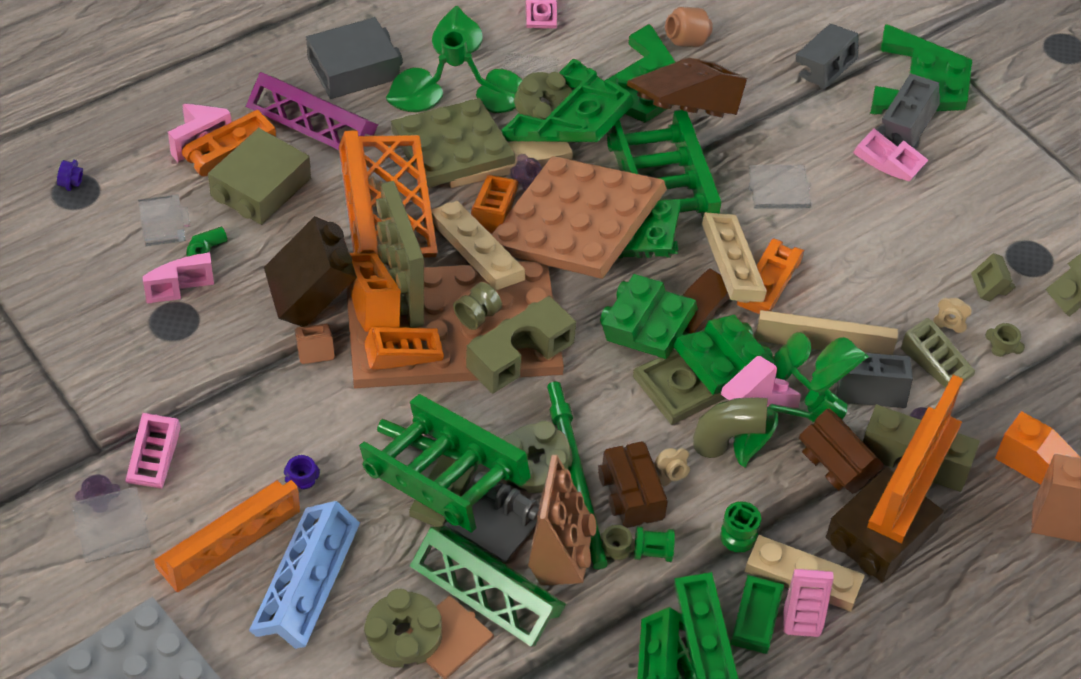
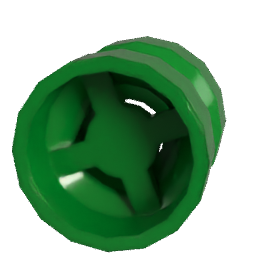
M745 501L732 503L726 508L720 532L721 541L726 548L734 552H746L754 547L761 524V513L758 508Z

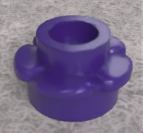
M74 159L72 162L63 160L58 170L57 185L65 187L67 191H71L73 186L79 187L82 181L83 168L78 167L77 160Z
M294 456L284 468L285 482L287 483L292 480L298 488L303 490L314 486L315 480L320 476L319 467L315 465L314 460L309 456Z

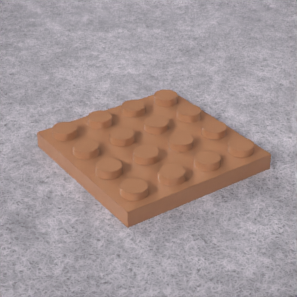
M552 156L506 215L504 223L499 224L492 236L515 258L603 279L666 191L665 182L663 179Z

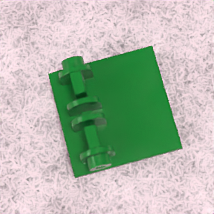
M681 199L659 200L618 259L623 257L642 258L643 252H645L647 258H652L653 252L655 257L666 256L667 258H671L672 254H678V242L674 241Z

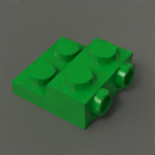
M633 274L629 282L622 281L617 289L616 302L612 307L606 306L603 309L600 322L606 341L667 359L674 348L673 345L677 337L682 336L698 307L694 299L667 292L664 282Z
M735 315L709 320L704 331L678 336L673 345L712 395L721 393L722 388L757 356H761L773 364L775 362L770 348L761 346L753 337L751 326L746 322H741Z

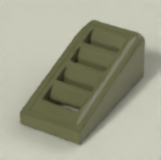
M929 318L924 319L906 332L901 349L945 388L952 375L962 378V383L974 376L975 370L940 328ZM932 348L935 350L933 353L929 351ZM942 358L946 359L942 364L938 362ZM955 367L957 371L949 375L947 371Z

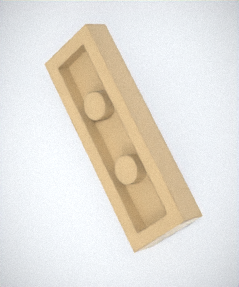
M761 535L758 536L747 561L745 572L784 584V587L789 588L794 569L833 572V583L829 604L850 612L852 611L865 574Z

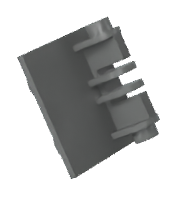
M479 472L473 480V485L485 474ZM498 482L472 506L477 527L472 533L459 525L454 526L448 521L445 523V526L506 563L536 527L540 505H538V501L535 499L530 500L521 495L518 489H511L508 483Z

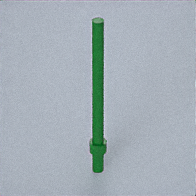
M554 381L547 385L552 404L549 409L552 423L566 436L569 442L573 460L568 470L571 474L572 482L577 491L582 493L584 503L590 514L595 516L571 425L573 420L569 403L565 402L561 383ZM596 520V533L594 536H591L589 549L593 568L600 570L607 567L608 562Z

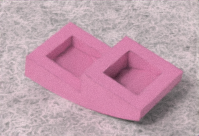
M874 128L857 145L853 152L876 169L906 181H911L928 162L927 158L904 140L897 147Z
M210 252L174 260L142 276L146 302L155 303L181 299L180 289L214 285Z

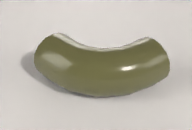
M734 398L713 406L699 418L693 435V446L696 452L703 457L716 458L727 451L729 439L733 436L750 433L765 434L768 398Z

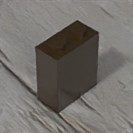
M315 216L264 266L278 319L301 327L311 323L357 278L352 264V257L348 252L344 232L341 227L334 222H328Z
M888 467L831 517L826 534V539L830 541L837 551L848 555L859 564L866 574L874 576L882 583L938 531L945 512L925 496L902 544L867 528L868 522L894 474Z

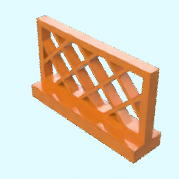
M344 131L339 145L353 252H376L378 255L377 237L379 235L378 231L375 230V225L377 226V222L382 220L373 214L372 208L376 205V199L381 198V191L376 190L368 182V178L375 172L386 182L395 181L398 191L407 197L403 201L404 207L412 201L422 209L423 215L417 221L410 215H408L413 231L416 230L427 240L428 247H420L423 257H436L438 250L420 136H358V131ZM398 146H412L413 157L408 162L394 152ZM364 147H376L384 154L375 163L364 154ZM388 157L402 168L394 177L380 167ZM406 171L418 181V186L413 191L398 181Z
M952 375L936 408L928 407L877 504L867 528L902 544L960 430L962 421L951 417L963 382L962 378Z

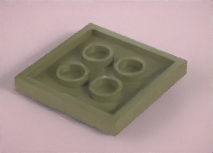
M480 98L391 120V130L394 136H420L428 188L515 163L514 152ZM401 146L409 161L413 157L412 146Z
M395 181L381 183V198L376 199L378 215L382 219L381 222H377V231L382 243L377 246L378 255L383 264H387L388 272L401 290L400 316L406 315L410 328L423 326L424 257Z

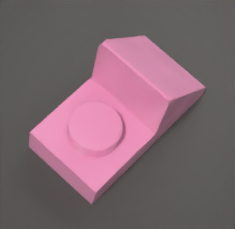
M183 104L185 124L168 132L170 151L177 162L185 159L182 156V150L188 143L231 123L230 112L223 108Z
M761 356L754 358L721 391V395L728 400L734 398H768L767 407L770 404L798 408L801 398L799 392L789 387V382L775 378L777 372L776 365Z

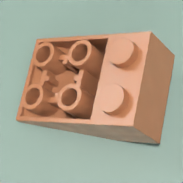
M552 455L540 501L528 565L541 586L583 583L585 570L591 564L589 547L591 536H594L596 533L595 516L588 511L582 493L578 492L574 486L569 470H565L558 455Z

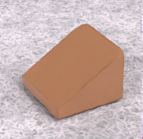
M329 324L297 327L295 329L299 360L302 364L334 359L333 337Z

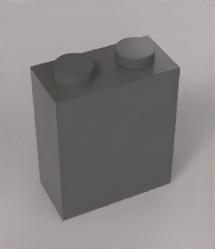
M376 17L306 36L307 59L330 99L394 81L400 74L399 66L403 64L401 52L398 47H393L388 30L385 27H381Z

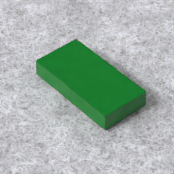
M747 575L730 645L768 654L784 584Z

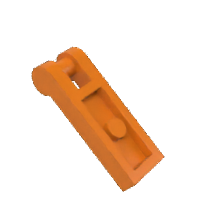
M257 109L188 143L182 150V156L189 163H194V169L200 176L205 177L258 128L275 137L276 130Z
M773 238L756 265L767 290L764 302L750 301L742 303L737 301V306L760 314V310L772 311L795 269L800 265L804 250L798 247L791 249L784 246L783 241Z

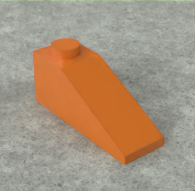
M349 253L352 257V264L357 276L349 285L357 319L364 331L369 332L371 327H399L401 290L377 253Z
M1021 411L1005 432L995 459L1041 485L1054 453L1076 458L1081 457L1053 428Z

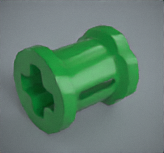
M637 526L634 559L641 560L642 556L664 558L666 562L672 563L675 530L668 529L667 532L644 531L643 527Z

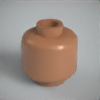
M678 7L667 17L665 23L666 35L674 45L680 47L702 46L711 35L713 29L712 21L709 19L708 14L704 9L698 7Z

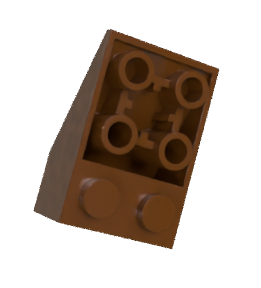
M686 58L628 80L627 86L637 90V96L654 100L653 105L661 108L671 109L672 105H679V109L690 113H698V109H703L709 115L723 117L724 113L737 115L747 78L715 62Z

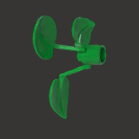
M455 6L442 18L432 35V46L440 54L435 76L432 77L430 72L423 68L406 69L392 82L386 100L392 106L407 112L429 110L436 106L443 97V90L437 82L441 78L445 63L451 66H460L466 61L477 82L482 85L476 92V98L481 99L489 112L505 113L516 109L514 97L522 79L506 69L491 70L487 74L486 80L481 77L472 60L471 53L475 52L482 44V31L477 23L470 19L460 7Z
M796 332L792 334L787 340V344L780 347L773 356L774 365L777 367L775 378L786 381L793 374L810 390L805 398V405H807L808 411L770 404L767 407L765 434L750 433L734 436V453L739 464L746 468L750 458L773 435L778 425L777 412L804 417L815 422L826 409L830 408L843 420L848 409L847 403L833 394L829 388L865 359L869 358L868 355L849 339L844 337L837 338L818 356L815 363L816 371L812 373V380L810 382L799 372L798 367L809 358L811 342L803 333Z

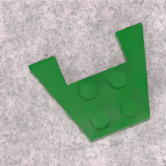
M650 24L629 35L628 45L640 53L643 58L608 78L632 94L634 104L625 114L644 123L667 109L653 105L654 100L637 96L638 91L627 86L628 80L675 63V60Z
M885 24L880 51L910 56L909 74L911 73L939 83L940 105L936 111L965 110L968 102L972 59ZM875 86L870 114H882L883 110L889 108L899 90Z
M572 59L559 72L564 76L566 84L571 88H575L545 120L518 113L502 129V134L506 141L598 142L633 106L632 94L609 79L605 81L600 79L596 71L591 68L585 69L580 61Z

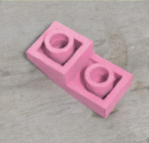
M526 0V28L557 29V0Z

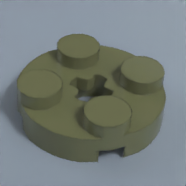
M545 72L531 73L524 77L518 86L514 97L515 107L519 114L545 120L572 90L566 84L564 76L558 72H551L550 74ZM540 99H547L551 103V106H549L547 102H541Z
M549 421L522 426L502 438L525 451L527 458L533 453H543L540 456L541 461L534 464L532 460H528L531 478L522 487L509 479L506 480L514 488H516V485L519 488H525L529 493L543 492L552 455H558L565 470L568 469L569 465L571 467L573 458L566 436Z
M394 589L388 596L380 599L371 608L366 618L364 631L374 657L388 666L403 668V664L414 662L417 665L421 664L436 652L442 641V619L435 604L427 597L418 593L407 592L404 589ZM401 623H410L413 632L411 634L404 632L398 636L396 635V626Z

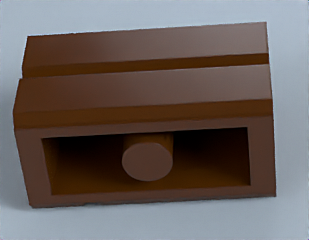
M830 408L826 409L813 424H810L799 435V439L806 446L802 453L815 466L822 463L829 472L824 476L838 491L845 488L852 494L857 493L870 478L874 477L884 467V463Z
M641 441L627 444L626 447L617 446L606 449L603 454L602 465H598V475L601 485L603 487L609 486L611 492L609 495V506L612 515H619L622 525L626 528L639 526L644 522L648 524L662 521L666 517L668 500L646 443Z

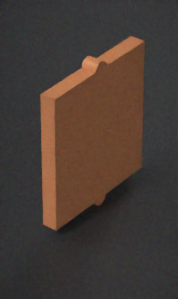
M450 595L436 606L442 619V641L436 652L425 661L444 679H447L494 639V634L475 618V612H468ZM411 628L406 631L409 634L413 632Z

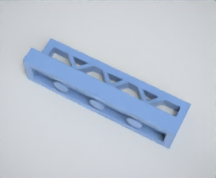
M337 501L305 509L249 629L256 637L278 634L295 649L306 647L360 525V522ZM319 518L318 522L313 525L315 519ZM276 612L273 620L269 621L270 617Z

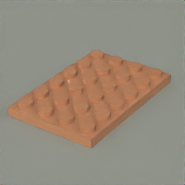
M531 261L518 262L525 269V280L496 290L501 298L502 308L495 315L485 317V322L476 330H471L460 322L454 312L453 304L460 297L470 295V290L479 282L489 283L472 265L425 267L424 325L414 328H437L444 358L442 361L389 369L369 368L364 345L369 332L364 331L357 319L348 286L346 292L354 389L478 380L466 368L467 345L475 337L485 335L495 329L503 320L511 319L523 312L530 304L539 302L549 295L553 298L548 266ZM406 315L400 316L399 327L410 328ZM421 341L423 349H428L426 341ZM408 343L409 349H413L412 343ZM522 348L517 350L521 354L519 378L563 375L562 352L547 360L535 349Z

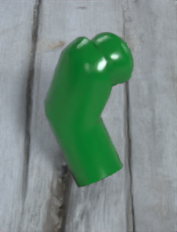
M221 226L192 236L186 250L187 257L209 253L213 246L227 242L224 228Z

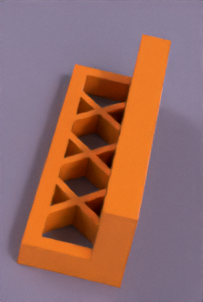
M276 480L154 559L156 569L177 593L298 514L300 512L298 486L292 480L284 485Z

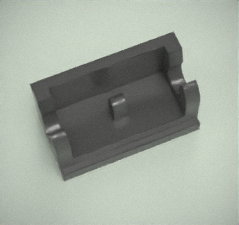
M830 23L796 54V62L803 66H808L811 70V73L807 70H802L799 75L825 90L858 59V33Z
M909 74L882 118V123H885L886 136L890 141L893 140L897 133L911 147L915 146L940 105L938 82Z
M866 353L869 358L865 359L836 382L838 383L836 396L846 403L874 406L877 404L886 407L906 408L913 381L910 356Z

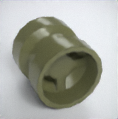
M479 282L470 290V295L460 297L453 304L457 318L464 326L471 330H476L485 322V317L495 315L502 308L501 298L498 293L485 282Z

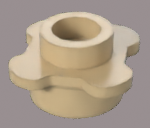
M958 298L941 299L938 303L940 310L938 315L934 317V323L940 328L947 327L953 329L956 333L964 332L967 328L966 318L972 312L971 307ZM949 314H953L956 317L952 318Z
M669 448L657 456L654 466L660 474L659 479L662 486L669 485L671 481L683 479L689 474L690 467L687 465L689 452L686 449L676 450Z

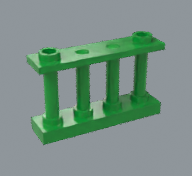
M674 111L672 124L664 129L624 134L620 120L614 124L611 133H607V145L609 151L614 152L620 171L638 174L637 169L679 164V166L684 167L685 174L658 178L664 180L666 190L687 187L688 190L692 189L694 198L681 199L679 213L696 211V213H701L702 218L705 213L720 214L722 202L687 111ZM670 141L671 144L675 143L677 148L676 151L632 157L629 146Z
M418 394L410 401L413 423L383 450H379L365 441L359 445L363 458V468L372 478H380L441 514L450 524L454 526L459 525L472 533L477 528L472 506L502 479H509L522 487L531 478L527 454L507 441L425 396ZM422 434H429L437 439L407 466L395 459ZM448 449H455L463 454L434 481L421 474ZM474 464H482L491 469L461 497L448 490Z

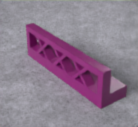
M262 72L259 73L245 106L253 111L258 109L264 116L338 150L340 145L338 130L349 126L358 131V136H364L365 134L374 136L379 125ZM264 88L272 91L275 104L266 108L257 105ZM280 95L286 97V99L281 100ZM297 102L302 116L289 120L284 106ZM306 107H308V108H310V109H312V110H314V111H311V112L308 113ZM278 109L279 115L272 111ZM323 114L329 128L317 133L313 129L310 118ZM333 119L340 123L335 125ZM304 121L306 127L300 125L299 123ZM331 134L332 139L326 137V135Z

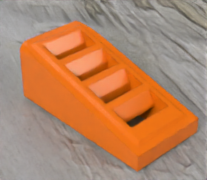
M487 175L471 209V215L490 234H493L499 224L504 223L506 215L511 210L519 185L518 180Z
M371 327L364 343L370 369H389L442 361L444 358L437 328ZM421 341H426L428 349H423ZM408 343H412L413 349H409Z

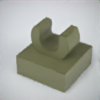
M993 253L971 272L979 296L983 300L990 302L998 294L1006 296L1016 288L1015 284L1012 283L1010 271L1001 255Z

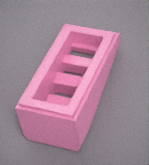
M142 413L125 480L126 483L163 489L180 433L179 419ZM151 432L165 434L166 439L149 436ZM147 444L162 446L163 451L145 448ZM143 456L158 458L160 463L142 461ZM139 468L157 471L156 477L138 475L137 473Z
M794 569L783 609L784 632L787 635L821 636L831 594L833 572Z

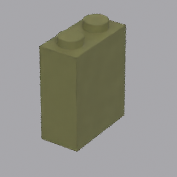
M258 128L208 173L210 195L218 203L226 204L238 211L243 217L250 218L262 225L311 179L310 156Z

